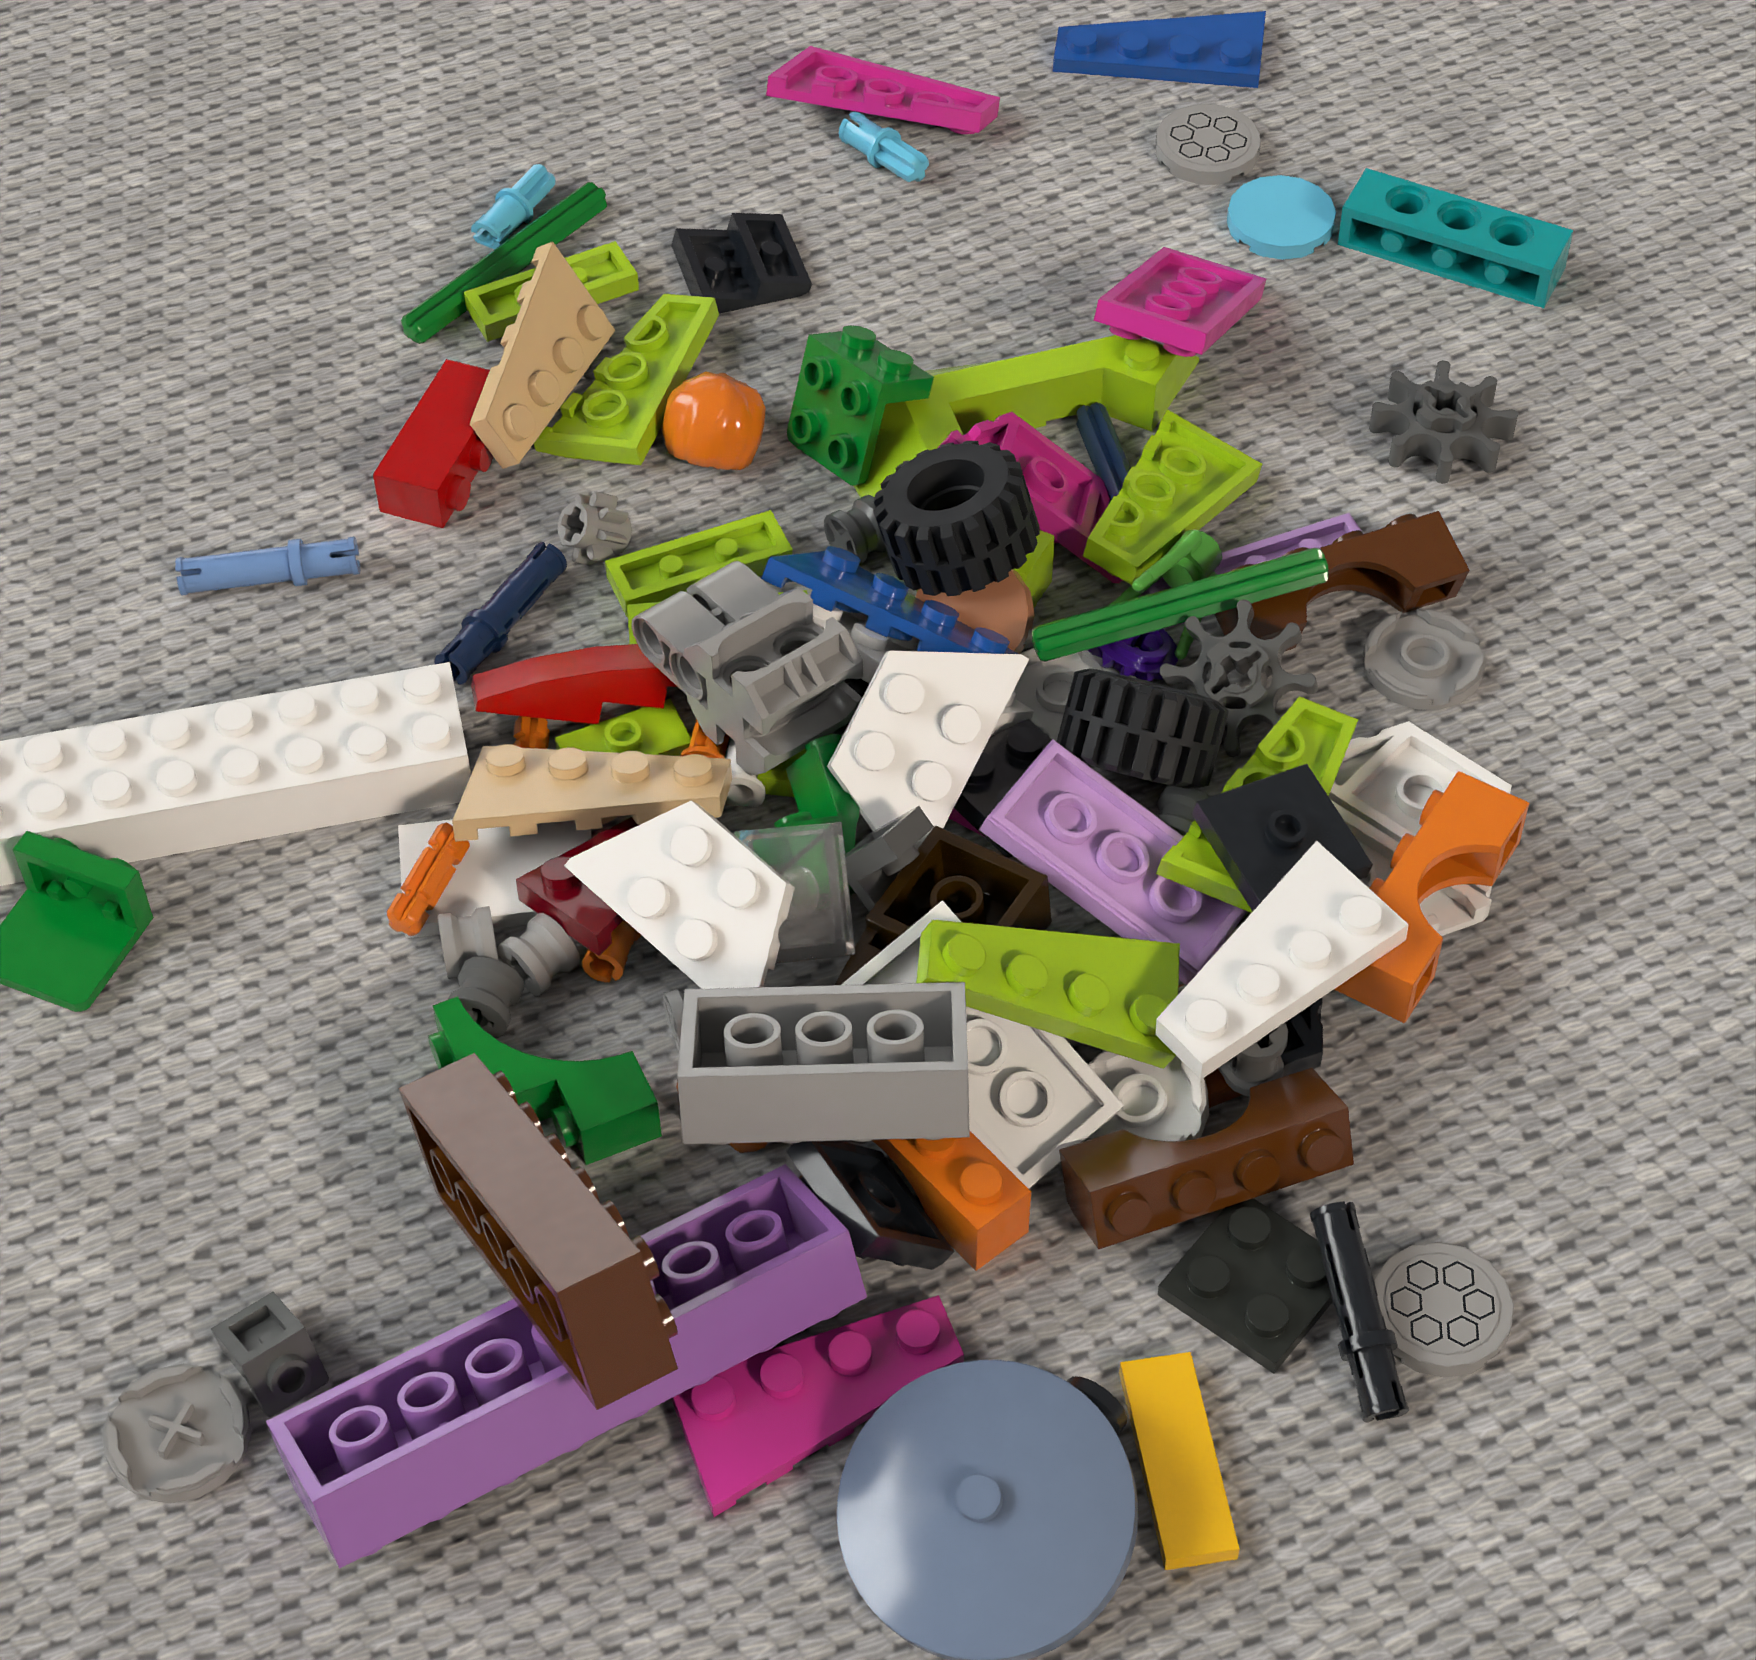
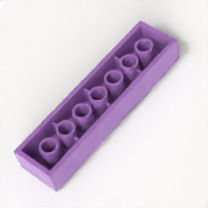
M784 1164L641 1235L650 1248L659 1270V1277L650 1281L654 1295L659 1294L663 1298L677 1326L678 1335L670 1338L669 1341L678 1369L599 1410H596L515 1300L512 1299L267 1420L266 1423L294 1490L338 1567L342 1568L362 1557L376 1553L383 1546L430 1522L444 1518L451 1511L498 1487L512 1483L519 1476L564 1453L578 1449L585 1442L630 1419L644 1415L651 1408L694 1386L708 1382L715 1375L758 1353L772 1349L779 1342L820 1321L830 1319L847 1307L867 1298L849 1230Z

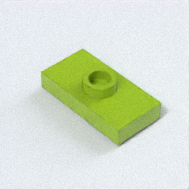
M671 699L665 700L664 709L643 707L599 722V724H593L555 737L556 750L577 748L582 751L613 753L638 751L650 755L680 756L681 752L689 747L691 740Z

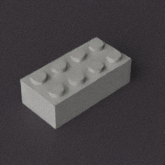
M965 982L685 989L677 1073L683 1144L727 1145L730 1143L761 1142L793 1144L802 1141L853 1140L866 1142L881 1139L923 1138L939 1140L943 1138L970 1137Z

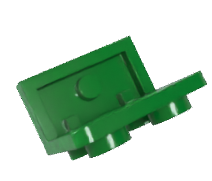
M848 325L844 326L842 331L809 334L787 427V438L796 448L849 485L864 484L868 479L886 404L928 399L934 377L913 364L914 360L910 355L898 350H892L876 340V334L867 328Z
M26 831L13 848V852L27 890L0 924V984L71 1011L82 1012L91 1007L154 917L139 870H136L132 865L119 858L105 859L80 850L76 845L63 838L49 839Z

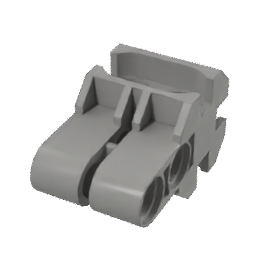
M734 561L690 585L687 588V592L679 591L632 619L633 635L643 654L687 695L688 704L706 736L716 745L724 742L725 734L735 741L736 763L750 776L769 771L804 750L805 745L810 741L829 735L850 723L862 699L857 692L844 682L845 679L858 680L863 677V660L848 630L834 617L826 620V626L822 630L813 622V599L803 590L796 588L779 595L740 561Z

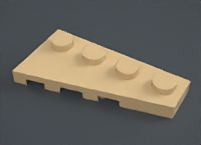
M553 241L536 248L531 262L536 267L533 277L530 281L523 283L517 298V302L521 305L517 319L514 324L506 327L500 343L504 347L499 365L491 367L470 421V426L502 469L521 462L616 331Z
M512 744L483 746L452 820L455 842L478 840V829L509 826L510 837L538 834L537 824L574 820L576 831L602 828V824L614 820L617 816L632 815L634 821L641 825L689 801L699 804L714 818L722 816L732 782L731 759L707 758L699 754L669 756L650 755L638 751L613 753L582 751L577 748H562L558 750L520 748Z

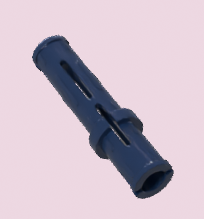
M544 542L536 544L526 559L499 586L491 598L480 609L471 610L463 618L461 623L462 629L436 655L434 659L435 664L450 662L453 681L457 680L459 685L466 683L481 662L491 652L497 653L506 645L508 641L507 634L513 626L522 619L552 582L566 570L567 561L562 552L550 543L545 546Z

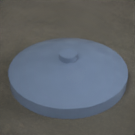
M973 1360L936 1369L905 1385L893 1394L865 1424L851 1448L840 1480L837 1498L838 1537L846 1567L860 1595L872 1611L892 1631L907 1642L923 1651L947 1660H1029L1050 1652L1073 1639L1096 1619L1115 1595L1126 1574L1136 1542L1138 1527L1136 1484L1130 1462L1110 1422L1084 1393L1069 1382L1048 1371L1015 1361Z

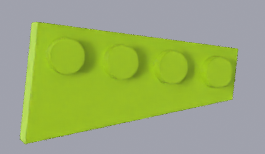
M663 294L624 336L626 347L619 354L611 358L605 357L593 370L595 381L582 395L573 392L560 406L562 417L552 428L548 426L544 428L534 442L535 450L564 458L641 466L663 425L669 395L686 380L719 316L715 298Z
M1299 696L1258 744L1255 753L1242 769L1238 768L1225 783L1221 793L1308 764L1329 796L1358 719ZM1194 820L1181 841L1176 846L1173 845L1161 859L1156 874L1252 913L1251 908Z
M932 920L921 933L916 983L965 982L966 1007L1162 1069L1176 1057L1155 1034L1157 1018L1178 996L1180 943Z

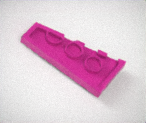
M809 46L768 76L766 96L947 127L949 130L959 134H974L982 131L997 118L1000 97L813 46Z

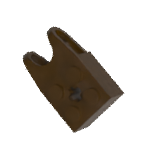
M935 825L917 849L920 854L901 870L866 916V928L835 985L843 984L942 900L963 923L1046 930L1052 922L1048 876Z

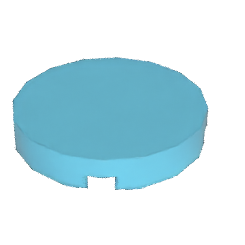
M1284 175L1266 176L1243 184L1231 196L1227 213V225L1231 236L1238 243L1240 239L1244 244L1250 246L1249 251L1259 256L1281 260L1302 258L1314 253L1315 247L1320 246L1323 242L1325 245L1331 239L1336 210L1331 197L1319 186L1302 178Z

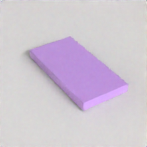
M1053 739L987 816L979 829L1026 866L1047 875L1050 884L1122 938L1180 943L1179 980L1185 985L1196 976L1220 949L1247 912L1157 875L1156 872L1161 859L1184 836Z

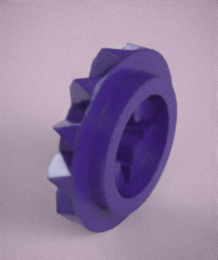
M1164 629L1087 650L1092 655L1102 658L1103 668H1114L1121 675H1131L1146 681H1151L1153 678L1163 680L1160 674V667L1165 663L1175 666L1178 662L1175 656L1177 645Z

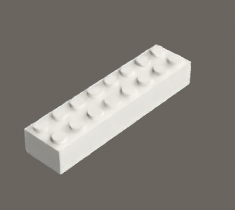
M450 662L0 741V886L24 882L13 848L26 831L49 839L63 838L76 845L80 850L105 859L119 858L129 863L459 803L471 776V770Z

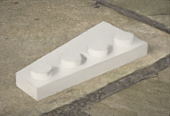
M1316 841L1160 1014L1156 1021L1155 1035L1202 1079L1406 941L1409 924Z

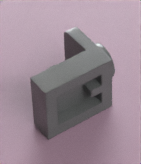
M920 806L871 832L835 863L869 913L901 870L920 854L914 844L934 828Z
M274 1292L269 1293L211 1328L222 1352L245 1378L261 1410L268 1417L274 1416L324 1386L329 1381V1376L305 1327Z

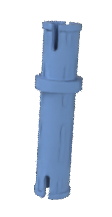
M355 536L348 537V539L303 544L301 539L288 540V546L191 558L179 557L175 561L176 571L181 572V576L176 578L182 596L188 595V593L293 581L295 586L308 585L307 579L345 574L357 575L361 571L360 561L356 560V556H359V550Z

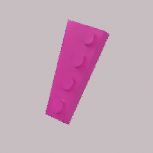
M939 1295L758 1353L715 1375L708 1382L694 1386L671 1398L713 1517L734 1506L737 1499L763 1483L768 1485L793 1470V1465L827 1444L830 1447L852 1434L855 1427L870 1419L893 1394L905 1385L936 1369L964 1362V1353Z

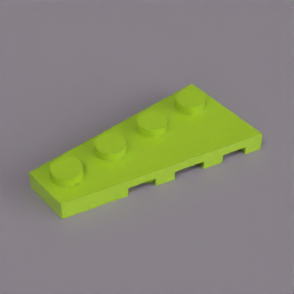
M1167 409L1160 421L1155 435L1150 436L1144 446L1141 458L1136 466H1132L1126 475L1120 492L1117 496H1113L1089 535L1083 556L1107 570L1111 575L1119 577L1132 585L1143 572L1164 557L1182 534L1188 530H1200L1252 487L1258 480L1263 464Z

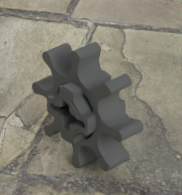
M1444 360L1437 363L1434 382L1430 380L1422 385L1410 381L1403 372L1394 371L1391 374L1387 398L1396 404L1390 405L1375 402L1372 405L1369 430L1372 433L1390 432L1398 435L1392 438L1388 460L1390 466L1400 467L1406 459L1412 456L1429 458L1437 465L1435 479L1441 484L1449 482L1453 460L1470 459L1478 463L1485 472H1494L1500 444L1490 438L1511 441L1514 437L1518 417L1517 411L1513 409L1498 411L1488 408L1494 402L1497 379L1495 377L1487 376L1479 385L1470 387L1463 382L1455 384L1449 379L1451 364Z
M1245 599L1237 603L1238 623L1235 629L1226 636L1216 637L1209 635L1203 630L1197 617L1191 616L1187 618L1185 627L1189 635L1201 643L1202 651L1200 657L1195 663L1187 667H1177L1168 663L1160 667V674L1166 684H1190L1197 690L1198 695L1218 701L1229 711L1226 721L1228 732L1223 748L1230 757L1240 755L1239 737L1246 725L1255 721H1263L1274 727L1281 719L1276 713V706L1282 695L1289 691H1301L1312 695L1318 690L1316 678L1312 673L1293 675L1283 670L1280 665L1283 653L1288 648L1302 641L1299 626L1292 622L1287 624L1279 636L1268 640L1259 639L1250 632L1254 610L1250 601ZM1236 669L1242 675L1248 674L1251 683L1242 689L1236 683L1230 684L1227 675ZM1211 670V678L1206 683L1208 671ZM1272 675L1271 685L1266 689L1267 679Z

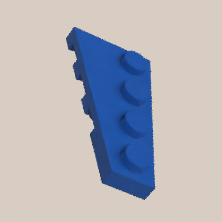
M1266 11L1062 26L1058 28L1053 58V72L1258 88Z
M828 546L826 551L769 557L761 578L779 588L784 587L785 583L788 582L801 584L812 590L810 597L813 599V604L832 612L835 608L850 613L868 615L865 628L884 637H891L902 641H911L915 637L920 640L917 651L1018 654L1008 648L1010 641L1003 635L982 627H977L974 630L957 620L959 613L952 607L934 600L923 602L908 593L909 588L905 586L904 581L884 573H876L875 575L859 567L861 561L859 557L838 547Z

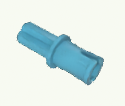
M855 111L849 114L850 119L858 123L859 127L848 121V119H843L839 127L840 140L866 155L868 162L873 167L879 168L884 166L907 182L913 180L920 182L926 176L925 170L929 166L928 158L902 141L901 135L897 130L890 127L882 128L866 118L861 112Z
M536 164L512 188L501 189L496 194L493 206L472 225L471 232L476 233L473 236L475 241L495 250L523 222L529 224L534 216L533 208L555 186L556 180L554 175L548 172L544 165Z

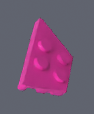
M1013 412L998 416L994 422L985 420L976 423L964 435L958 430L952 431L940 444L952 442L954 444H962L965 441H978L979 445L990 442L999 445L1001 450H1009L1015 455L1016 462L1020 463L1039 523V530L1055 535L1054 543H1060L1112 583L1119 584L1122 581L1119 577L1111 575L1107 570L1083 556L1088 537L1109 505L1110 500L1104 481Z

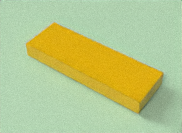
M1191 1352L1120 1362L1119 1375L1164 1570L1237 1560L1240 1548Z

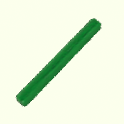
M587 182L405 314L401 319L404 335L418 344L426 342L467 311L464 297L465 291L518 274L531 264L537 247L552 241L557 245L606 209L605 191L602 187L598 188L593 182Z
M1311 548L1042 624L1032 629L1034 650L1040 661L1047 662L1181 624L1191 616L1202 618L1237 608V603L1240 600L1245 599L1250 601V603H1255L1322 584L1328 580V563L1320 548Z

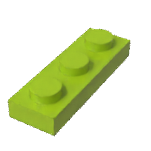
M616 241L565 258L597 304L639 290L638 273ZM536 268L464 292L466 309L487 342L503 337L506 327L515 323L521 305L517 302L523 283L532 279Z
M769 510L606 560V577L626 617H628L627 604L661 602L679 591L687 592V588L690 585L734 561H740L756 575L762 576L769 557L792 555L793 549L774 514Z

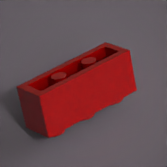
M449 359L445 360L373 473L380 512L444 528L454 510L460 512L465 508L470 496L471 482L478 471L486 472L493 459V455L470 426V421L488 377L489 369Z

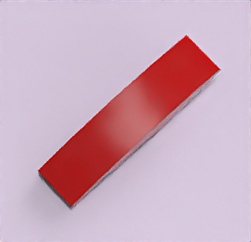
M638 644L596 646L533 657L475 674L472 678L471 688L476 712L599 724L603 702L664 709L667 687L678 686L649 661Z

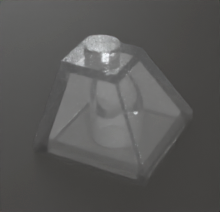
M842 822L735 831L734 835L795 887L787 919L783 921L779 928L778 939L780 947L775 964L855 955Z

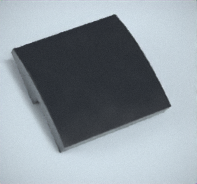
M732 213L727 230L676 228L671 246L691 296L715 298L719 314L796 298L810 292L812 282L782 214Z

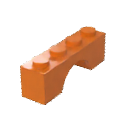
M1460 771L1456 773L1444 793L1437 789L1434 790L1421 813L1419 824L1422 826L1417 834L1413 836L1406 833L1400 840L1390 864V868L1393 870L1386 881L1377 877L1369 887L1370 890L1409 924L1406 941L1334 990L1405 1024L1435 977L1443 937L1434 930L1424 917L1420 903L1434 892L1454 885L1475 884L1493 886L1520 843L1529 802Z
M971 1131L970 1137L943 1138L939 1140L923 1138L871 1140L903 1172L916 1192L925 1213L933 1221L947 1242L975 1271L1029 1232L1031 1191Z

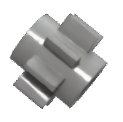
M596 491L591 496L577 494L575 502L568 504L563 509L558 521V534L562 546L574 548L572 553L573 562L593 565L598 562L605 563L606 560L614 558V555L621 554L627 548L631 539L632 527L628 518L629 513L616 510L618 497Z

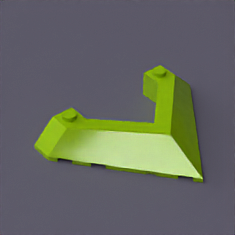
M1113 335L1003 360L927 370L926 372L934 377L928 399L886 404L866 483L855 485L854 488L860 498L865 495L875 497V494L882 490L880 484L886 476L896 473L895 468L904 461L917 457L916 454L927 449L930 451L938 448L952 431L958 430L964 435L976 423L985 420L994 422L998 416L1009 412L1015 413L1033 428L1046 426V421L1077 415L1076 412L1082 405L1090 406L1098 402L1106 407L1111 418L1152 432L1198 364L1199 357H1185L1172 354L1163 348V344L1143 337L1135 340ZM1041 530L1040 534L1036 536L1038 543L1034 552L1026 555L1027 561L1019 569H1014L1019 573L1031 592L1033 608L1051 584L1053 576L1055 535Z

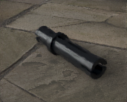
M1345 1201L1323 1205L1310 1213V1218L1314 1226L1316 1238H1318L1326 1277L1340 1323L1339 1327L1343 1338L1338 1344L1340 1356L1343 1361L1349 1362L1358 1393L1357 1397L1362 1412V1420L1368 1423L1374 1420V1416L1377 1421L1400 1417L1408 1413L1409 1407L1400 1384L1393 1350L1398 1347L1395 1333L1386 1328L1384 1316H1382L1375 1282L1359 1229L1355 1204L1353 1202L1345 1204Z

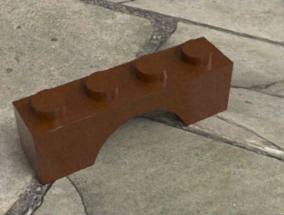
M1439 511L1417 517L1415 514H1406L1394 519L1385 528L1365 534L1360 530L1351 531L1337 538L1332 544L1320 547L1328 563V580L1322 584L1251 603L1254 617L1251 622L1250 632L1259 639H1273L1281 634L1287 624L1293 622L1299 626L1302 634L1307 623V606L1320 596L1336 591L1366 593L1386 602L1398 611H1402V613H1407L1456 597L1470 570ZM1297 548L1287 552L1283 556L1308 550L1309 548ZM1253 564L1242 565V566H1239V567H1237V568H1235V569H1233V570H1237V569H1240V568L1248 567V566H1251V565H1253ZM1237 608L1214 614L1224 636L1231 633L1237 626L1239 619ZM1297 644L1288 648L1286 651L1296 648Z
M1313 1068L1250 1087V1102L1244 1114L1229 1127L1209 1136L1185 1141H1158L1143 1138L1121 1129L1059 1150L1067 1202L1072 1213L1098 1250L1354 1165L1348 1107Z

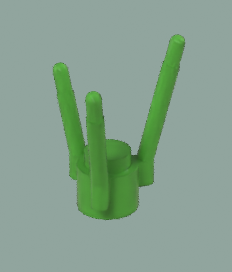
M1195 529L1186 531L1164 557L1143 572L1129 588L1109 605L1138 598L1162 577L1173 588L1218 575L1215 570L1222 560V551L1218 543L1203 531ZM1185 626L1175 650V656L1180 660L1187 656L1194 640L1189 635Z

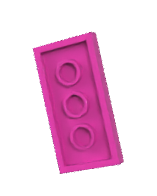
M1163 247L1098 299L1093 321L1109 325L1110 332L1122 338L1136 340L1146 337L1162 342L1163 348L1175 355L1192 357L1196 354L1202 355L1260 301L1267 279Z

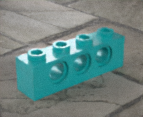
M1366 168L1343 205L1337 245L1545 308L1566 268L1573 230Z

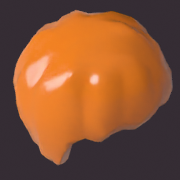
M705 371L683 381L680 386L671 392L667 399L662 433L668 453L680 460H686L690 464L701 467H713L722 470H742L752 463L760 445L764 429L766 408L763 399L756 389L751 388L746 383L735 380L726 373L715 374Z

